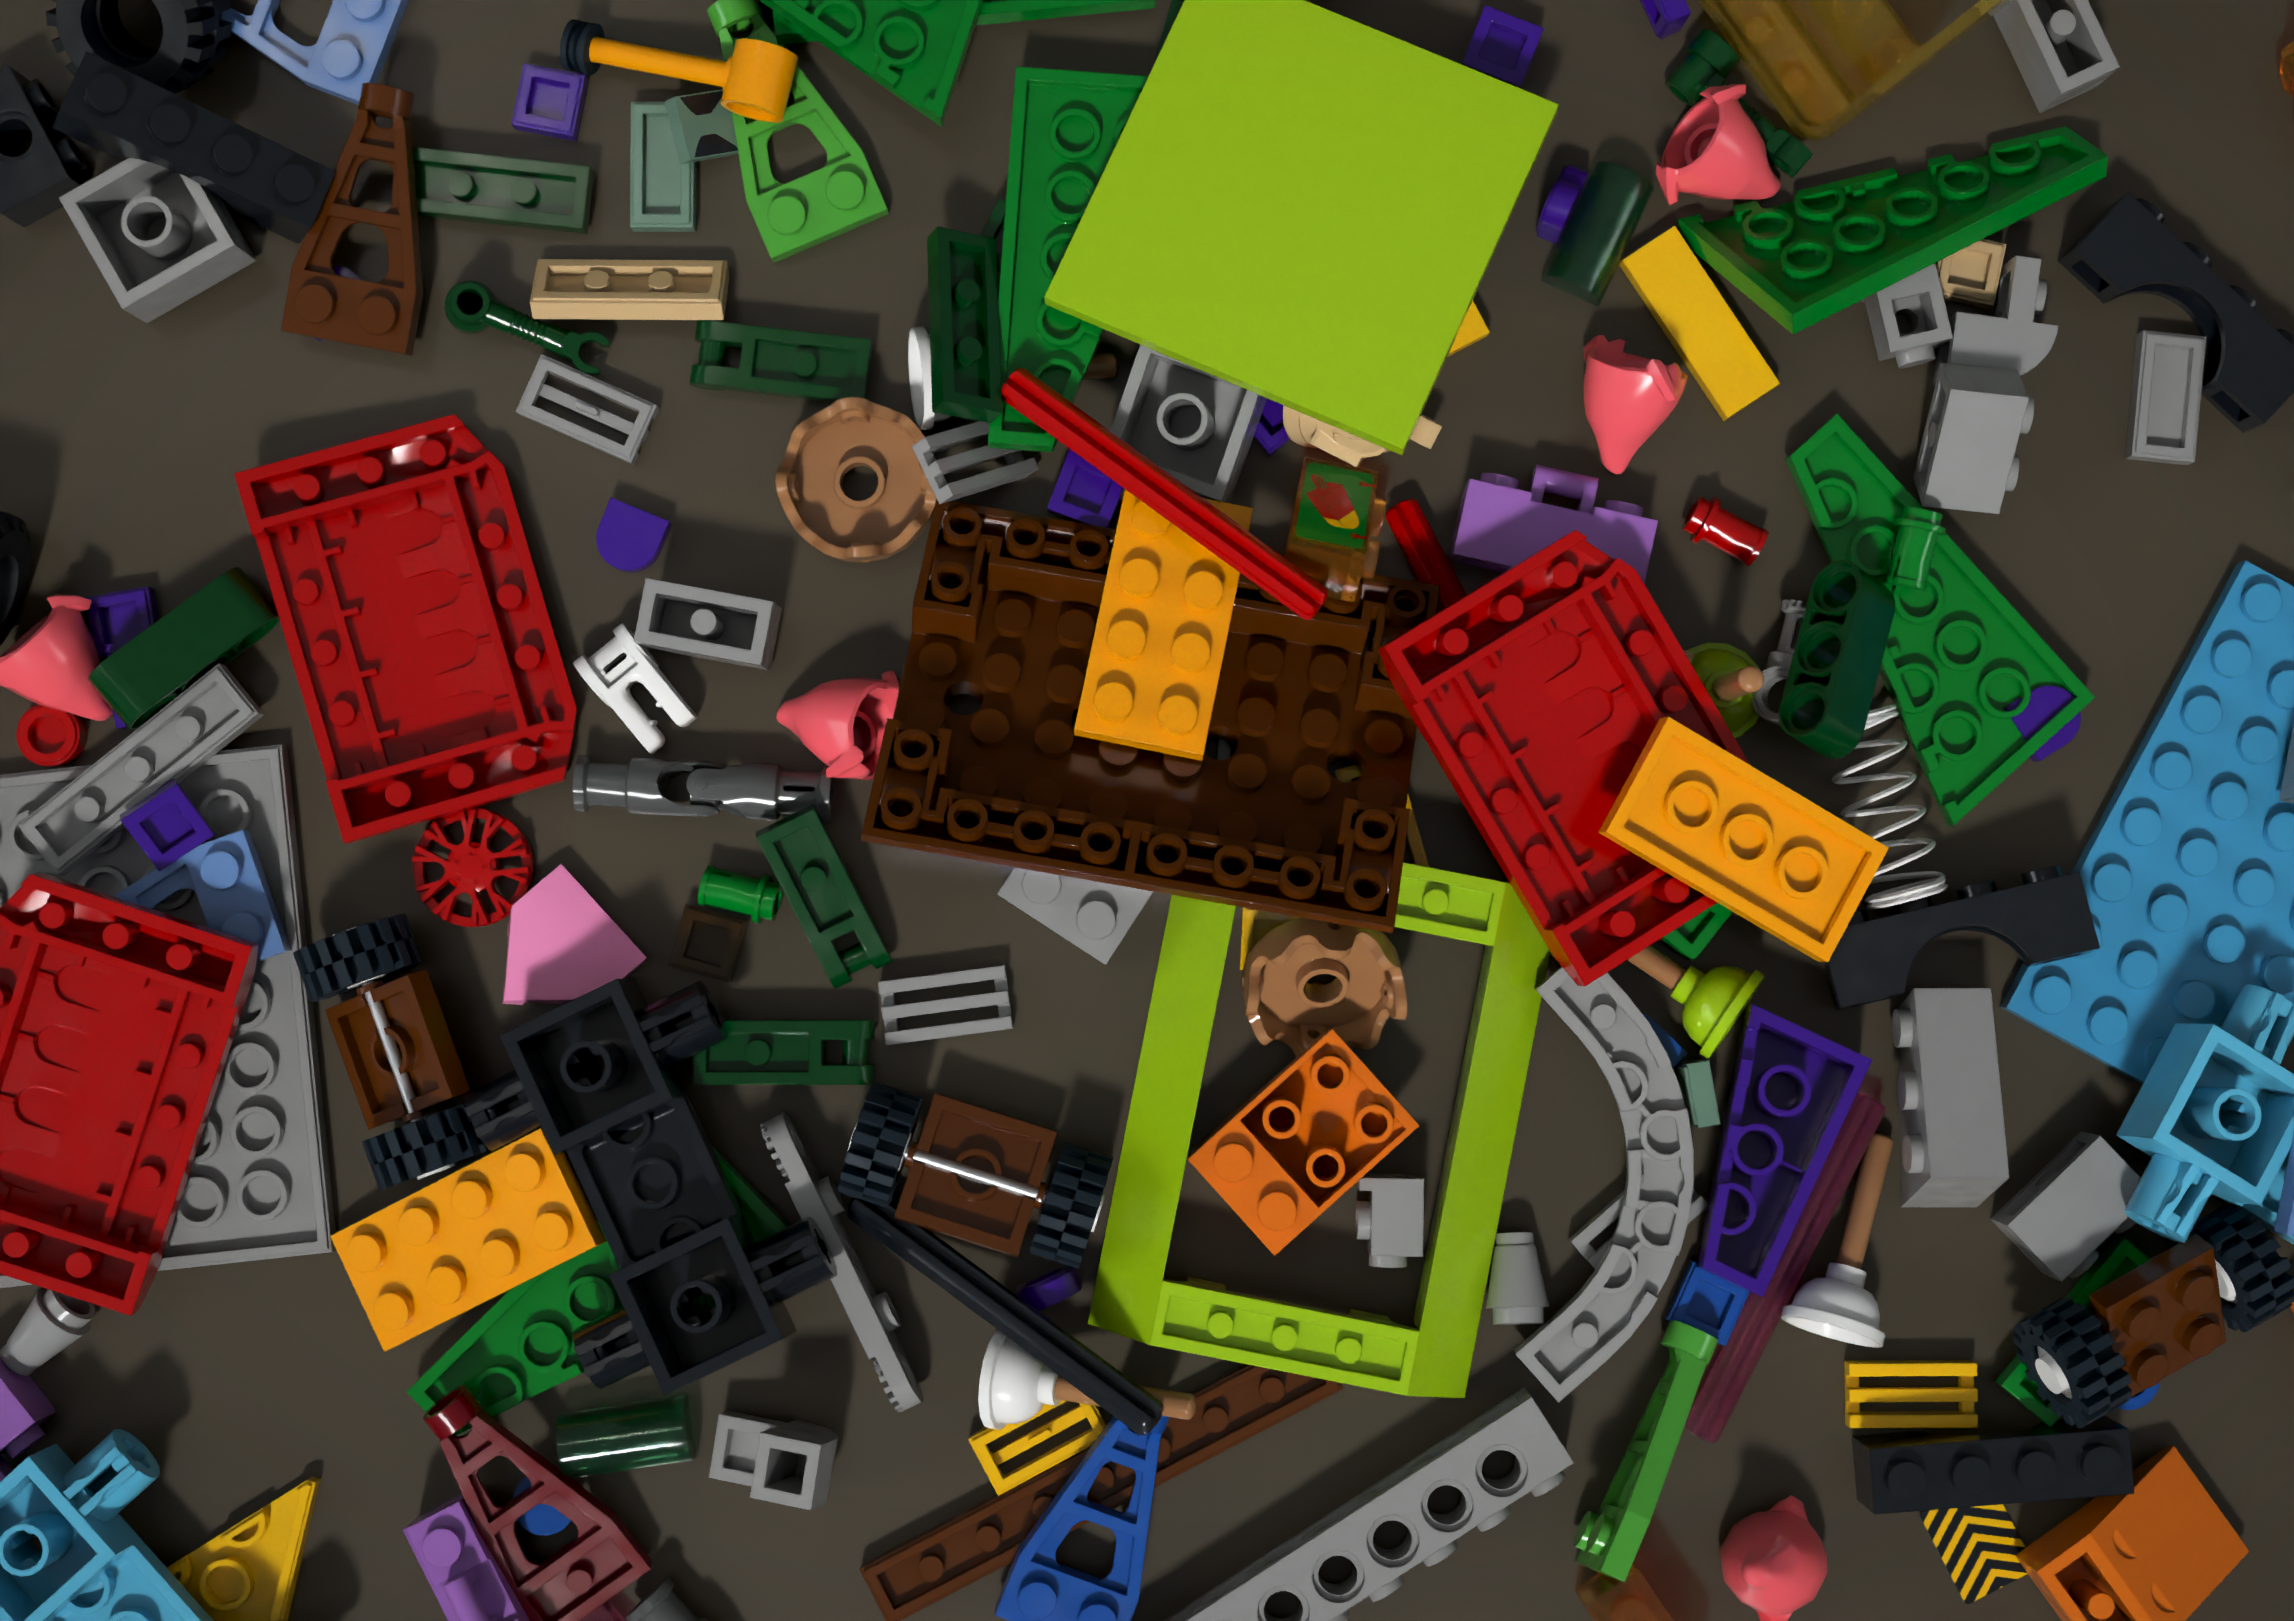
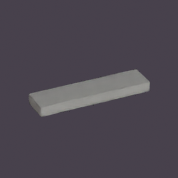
M217 664L18 824V826L57 875H66L125 828L120 821V814L173 779L178 784L265 714L225 665Z

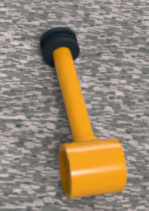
M572 19L567 23L560 44V59L565 70L593 75L598 71L601 64L723 87L720 104L725 109L746 118L769 123H780L784 119L798 62V57L793 52L781 46L756 39H737L732 56L727 61L606 39L600 24L583 22Z

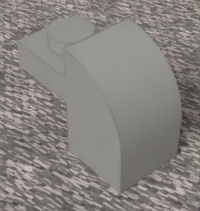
M2016 255L2002 266L1993 316L1956 312L1949 317L1953 339L1937 348L1933 386L1936 384L1940 363L2018 370L2021 377L2035 368L2047 356L2055 342L2059 326L2033 322L2034 317L2041 315L2047 295V282L2045 279H2039L2042 259Z
M732 1411L720 1413L709 1478L751 1486L750 1498L813 1510L825 1505L829 1499L838 1434L826 1427L801 1420L787 1423Z

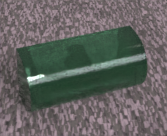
M1597 162L1541 281L1599 307L1653 193V185L1646 178L1626 167L1610 162Z
M688 1394L561 1413L556 1421V1446L562 1474L575 1479L695 1460L697 1454Z

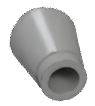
M1497 1233L1485 1308L1492 1309V1324H1543V1308L1550 1307L1536 1246L1534 1245L1533 1233Z
M46 1288L39 1289L7 1340V1343L0 1350L1 1359L15 1373L24 1376L30 1375L36 1368L43 1365L89 1331L90 1320L95 1315L94 1305Z

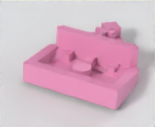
M560 864L511 907L507 928L508 941L502 1004L523 1005L524 1002L564 1005L615 979H626L644 964L647 957L567 869Z

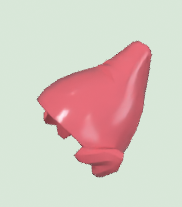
M1731 84L1707 88L1699 94L1704 96V98L1691 107L1674 128L1663 151L1661 164L1657 161L1656 175L1669 206L1678 202L1679 192L1718 200H1759L1771 198L1779 191L1781 182L1772 171L1768 162L1765 143L1754 122L1738 101L1739 98L1746 94V84Z
M1597 335L1583 347V358L1586 364L1584 374L1585 414L1594 434L1602 464L1608 471L1618 475L1627 469L1638 448L1657 430L1676 407L1685 390L1688 375L1682 372L1677 363L1665 365L1661 360H1651L1625 353L1623 350L1626 341L1620 338L1607 341L1604 335Z
M55 594L48 596L46 600L49 601L52 607L51 612L25 632L0 656V686L27 700L51 709L95 721L107 720L113 715L112 708L88 681V676L101 663L95 641L80 613L90 609L92 600L78 595Z
M891 670L882 673L881 680L867 677L830 680L819 684L801 696L785 701L778 709L776 719L780 724L798 736L802 743L828 766L826 778L871 780L874 779L887 718L893 719L900 682L895 672Z
M1792 1495L1779 1501L1768 1511L1753 1513L1735 1523L1719 1549L1724 1582L1742 1603L1757 1611L1760 1621H1788L1794 1611L1814 1600L1828 1573L1827 1554L1822 1540L1808 1522L1803 1502Z

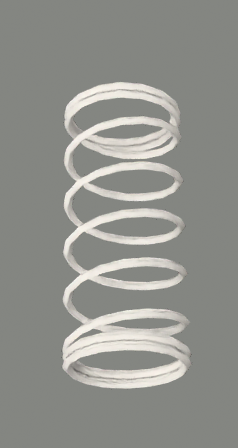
M1891 704L1870 710L1864 730L1889 718L1896 717L1899 714L1896 711L1897 706ZM1894 738L1859 742L1854 749L1884 745L1898 746L1835 774L1831 779L1835 784H1850L1883 779L1908 778L1895 786L1855 802L1841 811L1840 814L1844 817L1918 811L1904 820L1869 834L1868 836L1873 839L1918 820L1925 814L1926 808L1920 805H1899L1865 810L1856 809L1909 786L1915 781L1917 775L1907 771L1843 777L1900 752L1907 745V741L1904 739ZM1909 838L1880 842L1887 847L1912 844L1929 845L1913 854L1878 868L1871 883L1922 877L1937 878L1884 890L1868 896L1865 902L1869 903L1867 908L1872 910L1914 901L1945 891L1948 887L1945 884V874L1937 871L1877 876L1927 854L1935 847L1936 841L1929 838Z

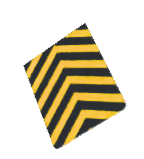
M2003 1504L1926 1510L1919 1514L1966 1604H1971L2028 1574L2015 1556L2026 1547Z

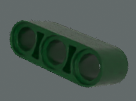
M1840 560L1832 562L1825 566L1814 579L1779 708L1778 719L1781 728L1805 746L1830 759L1842 758L1849 754L1861 740L1895 612L1893 593L1885 585L1850 561Z
M240 567L232 568L215 578L106 658L88 676V681L129 730L137 729L217 664L227 665L267 635L279 623L278 613Z

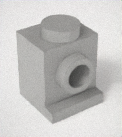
M1936 263L1861 300L1866 305L1879 361L1896 358L1899 369L1924 364L1936 359L1935 348H1939L1953 339ZM1900 313L1909 317L1912 323L1910 333L1903 334L1899 332L1895 314Z
M1366 1173L1355 1183L1359 1191H1368L1367 1201H1356V1239L1367 1240L1369 1266L1381 1268L1407 1267V1257H1423L1424 1178L1419 1173Z

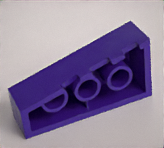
M1754 1004L1745 1008L1709 1197V1206L1707 1208L1697 1261L1698 1268L1755 1295L1764 1296L1872 1059Z

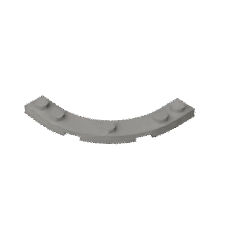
M1562 966L1550 974L1535 990L1578 1036L1593 1055L1608 1081L1623 1124L1627 1176L1624 1201L1618 1224L1597 1268L1582 1288L1557 1313L1514 1349L1517 1357L1558 1403L1604 1364L1633 1335L1652 1310L1658 1299L1657 1295L1668 1278L1675 1258L1679 1256L1690 1217L1694 1186V1148L1689 1114L1685 1107L1679 1082L1671 1066V1061L1656 1033L1633 1001L1608 973L1587 986H1578Z

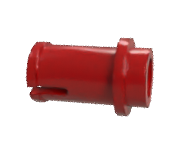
M1699 496L1688 512L1682 525V530L1691 534L1690 541L1697 544L1702 539L1741 560L1743 564L1749 567L1762 550L1769 534L1768 530L1763 527L1759 528L1720 507L1721 499L1715 496L1711 500Z

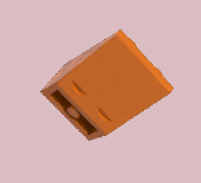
M1331 1028L1188 1151V1160L1275 1256L1420 1125Z
M2169 1444L2133 1470L2134 1494L2095 1497L2015 1555L2061 1621H2186L2249 1552L2246 1545L2175 1446Z

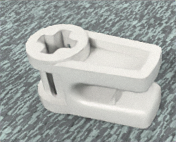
M622 622L613 630L615 634L613 639L589 658L584 654L573 662V665L590 688L606 705L615 711L649 753L654 754L664 745L666 740L656 726L658 724L657 720H651L632 697L630 689L634 683L640 682L657 701L656 707L663 708L674 723L680 727L688 726L698 716L658 668L659 664L649 650L634 642L635 634ZM625 655L627 656L621 663H619L616 667H614L611 671H609V672L606 674V671H607L610 667H612L615 663H617V662H618L620 659H622Z

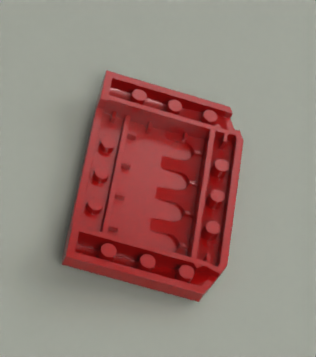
M455 414L234 473L249 527L258 545L327 778L325 783L344 844L347 845L558 784L566 780L578 710L504 465L490 450H487Z
M1574 530L1378 649L1389 680L1553 957L1578 986H1587L1717 903L1598 833L1659 719L1670 717L1750 765L1637 570L1620 558H1611L1587 542L1585 539L1588 537Z
M37 872L30 874L21 883L23 886L0 907V1274L132 1316L139 1311L156 1276L255 974L259 944Z

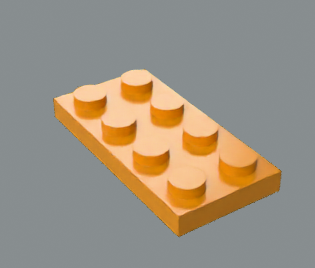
M1126 489L1124 491L1074 735L1202 761L1240 572ZM1203 498L1249 531L1253 508Z
M1670 717L1659 719L1598 832L1818 962H1829L1889 847Z
M542 1128L330 1236L384 1352L607 1242L566 1154H553Z

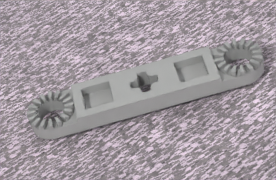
M785 1112L762 1122L760 1128L762 1136L767 1142L765 1144L769 1150L774 1148L776 1150L775 1153L771 1154V1157L776 1161V1166L781 1171L782 1176L788 1180L785 1186L801 1219L811 1217L817 1223L829 1245L837 1267V1276L831 1278L832 1284L868 1358H872L880 1383L886 1381L888 1383L883 1389L886 1394L888 1393L889 1401L891 1404L893 1403L895 1410L898 1412L923 1402V1395L918 1380L894 1332V1329L901 1326L896 1308L885 1291L878 1295L876 1294L838 1216L839 1213L846 1209L837 1186L830 1176L823 1179L820 1178L796 1127Z

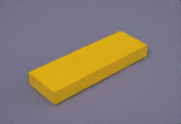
M1676 226L1662 233L1620 262L1619 266L1723 422L1780 384Z

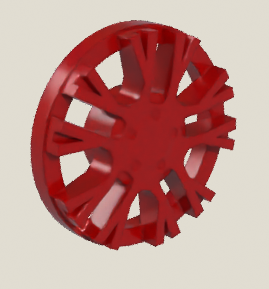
M471 808L443 816L431 823V826L423 832L418 845L414 849L415 854L412 856L415 889L419 893V898L441 919L464 927L488 926L507 918L510 915L512 905L530 890L534 875L532 850L520 828L507 817L497 812L480 808ZM477 818L486 820L481 843L473 842ZM461 820L465 835L463 842L457 845L451 842L444 829ZM502 827L515 842L501 852H495L490 847L491 838ZM433 841L452 850L447 859L429 850ZM521 856L522 867L501 870L499 859ZM426 862H437L444 867L445 873L439 881L427 882ZM500 876H506L520 882L510 900L506 899L496 890L495 883ZM450 882L456 889L440 903L434 895ZM487 890L496 909L495 912L487 914L479 895L480 892ZM463 893H468L472 899L471 917L453 912L458 897Z

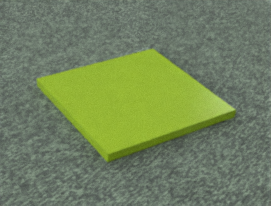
M1184 0L1044 296L1045 304L1403 456L1557 115L1559 104L1305 0Z

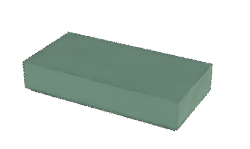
M631 102L630 228L633 232H696L697 162L680 164L665 102Z

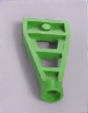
M718 0L707 9V14L715 33L720 38L723 61H727L733 54L737 40L733 36L745 32L752 27V33L747 39H756L777 45L775 35L763 20V14L757 0ZM798 65L796 66L790 90L794 96V103L786 107L782 122H762L732 112L746 202L773 263L889 214L862 149ZM794 124H800L807 127L823 146L827 153V162L823 168L783 184L778 182L772 175L768 142L773 133Z
M1670 1320L1661 1344L1668 1348L1669 1362L1638 1423L1597 1514L1588 1511L1579 1524L1573 1543L1575 1547L1580 1549L1575 1562L1600 1574L1622 1582L1626 1581L1652 1519L1706 1365H1709L1719 1340L1683 1322Z

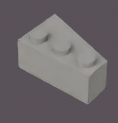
M1913 988L1899 1006V1009L1894 1010L1892 1016L1893 1043L1896 1048H1900L1897 1098L1900 1107L1901 1208H1977L2010 1178L1991 988Z

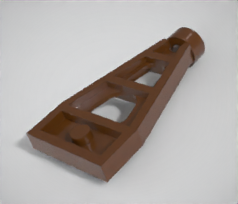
M362 83L357 118L335 166L334 171L336 173L311 230L305 235L291 267L281 331L403 355H413L423 297L412 127L410 121L414 100L413 93L381 84ZM377 116L393 119V126L389 128L379 127L376 124ZM368 160L388 163L393 171L392 204L385 212L358 208L351 202V195L359 169ZM362 223L377 226L386 237L389 268L386 276L378 282L341 277L333 269L332 259L344 231L354 224Z

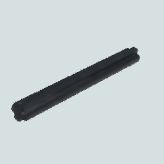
M853 1197L851 1199L847 1216L851 1221L1138 1435H1147L1157 1425L1164 1410V1405L1161 1401L931 1231L895 1219L897 1206L892 1202L886 1208Z

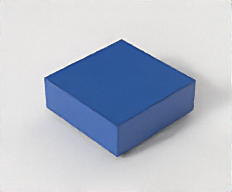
M1689 1260L1664 1318L1668 1321L1673 1319L1695 1327L1719 1340L1718 1344L1726 1347L1750 1292L1698 1268L1696 1262Z

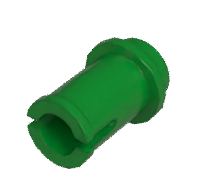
M1905 506L1902 518L1894 519L1893 524L1898 526L1899 530L1888 575L1885 576V583L1926 591V581L1938 535L1944 536L1946 528L1940 526L1942 514L1926 509Z
M708 865L701 878L698 904L751 915L753 923L761 924L764 919L771 921L776 919L782 902L783 890L779 883L773 882L772 875L763 874L761 879Z

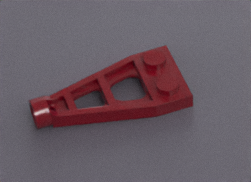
M465 1385L459 1386L443 1396L424 1414L423 1420L440 1440L439 1443L482 1539L530 1621H579L651 1570L652 1559L611 1508L487 1414ZM470 1422L472 1425L470 1432L463 1436H456L455 1432ZM498 1455L507 1457L531 1482L529 1488L503 1506H498L492 1501L478 1477V1469ZM538 1504L554 1507L570 1519L578 1529L577 1538L542 1563L533 1562L525 1556L514 1528L516 1519Z

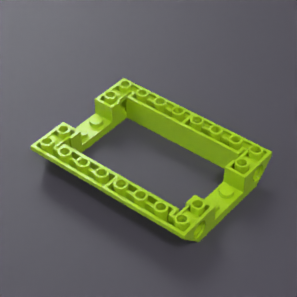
M1403 862L1395 927L1485 945L1413 1322L1417 1328H1412L1390 1321L1388 1316L1350 1309L1349 1314L1227 1291L1225 1284L1187 1277V1281L1164 1279L1236 906L1171 895L1087 1324L1151 1346L1394 1394L1420 1397L1465 1398L1542 996L1535 988L1546 978L1550 950L1510 883Z

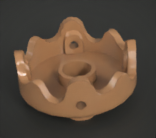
M860 397L839 399L797 425L791 434L782 463L776 471L775 483L784 512L799 535L808 544L827 556L845 562L860 563L887 559L905 550L920 537L933 517L937 498L912 448L914 444L925 437L918 426L903 413ZM858 466L872 469L878 477V487L875 493L870 498L862 501L848 498L844 494L842 487L843 479L847 472Z
M1302 917L1293 919L1272 929L1262 937L1248 954L1242 970L1244 1011L1255 1036L1263 1045L1269 1044L1274 1039L1282 1041L1293 1050L1296 1057L1331 1028L1349 1048L1356 1047L1369 1050L1379 1042L1382 1028L1389 1016L1398 1020H1405L1407 1016V997L1401 963L1396 948L1381 931ZM1319 974H1330L1337 977L1326 985L1318 982L1307 983L1310 978Z

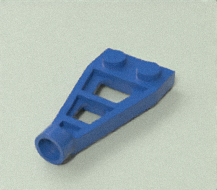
M1113 1416L1017 1549L995 1605V1616L1008 1621H1131L1139 1601L1160 1440L1170 1417L1162 1416L1157 1425L1145 1436L1138 1435ZM1110 1461L1131 1468L1136 1474L1129 1505L1123 1512L1095 1503L1087 1498L1088 1492L1101 1468ZM1087 1520L1109 1528L1115 1535L1116 1545L1111 1571L1103 1578H1098L1059 1564L1056 1560L1055 1554L1058 1546L1070 1529L1081 1521Z

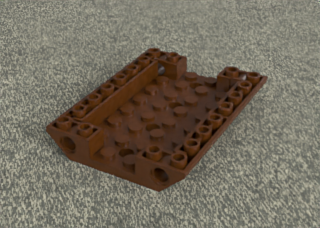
M936 499L912 606V635L893 719L887 718L861 833V841L1393 933L1410 809H1406L1417 725L1389 680L1378 648L1436 614L1440 585L1287 559L1328 590L1327 599L1318 613L1310 620H1305L1240 573L1207 739L1221 738L1232 745L1235 753L1223 760L1212 759L1204 754L1203 760L1199 761L1074 735L1073 723L1076 721L1116 529L956 501L939 504ZM968 694L975 697L980 702L981 707L970 715H958L950 711L945 703L954 695ZM1336 760H1347L1354 763L1360 769L1362 776L1352 782L1339 781L1330 774L1327 766Z

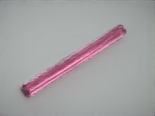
M1857 1093L1764 1296L1761 1297L1750 1293L1728 1343L1726 1347L1723 1346L1685 1423V1428L1698 1438L1710 1443H1715L1719 1440L1781 1318L1783 1307L1787 1306L1885 1114V1107L1877 1100L1862 1093Z

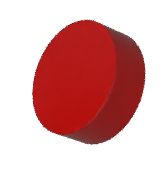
M38 704L26 711L21 717L17 726L16 739L20 751L31 762L41 766L62 767L74 762L82 754L87 742V729L81 716Z

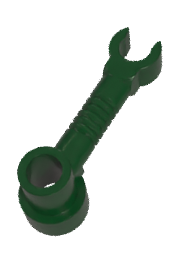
M1703 28L1685 48L1688 56L1665 81V85L1679 100L1693 107L1701 97L1704 98V96L1699 94L1707 88L1728 85L1724 80L1741 62L1740 57L1721 37ZM1739 98L1738 101L1754 122L1765 143L1767 157L1782 172L1793 178L1812 157L1813 153L1801 141L1787 133L1784 129L1775 126L1764 115H1760V112L1756 111V108L1751 107L1750 103H1746L1745 99Z
M463 281L454 285L449 290L445 299L447 319L458 331L466 334H478L489 327H493L502 332L510 333L512 336L516 335L517 338L521 337L522 340H528L530 343L533 342L534 345L539 344L540 347L571 360L576 370L590 376L598 375L600 371L596 367L582 362L579 357L580 347L590 342L605 348H609L611 345L599 333L586 332L580 335L550 323L546 324L545 321H540V319H533L528 314H523L521 311L517 312L514 308L496 302L491 290L477 281ZM466 295H475L482 301V309L473 315L465 314L458 308L460 299Z

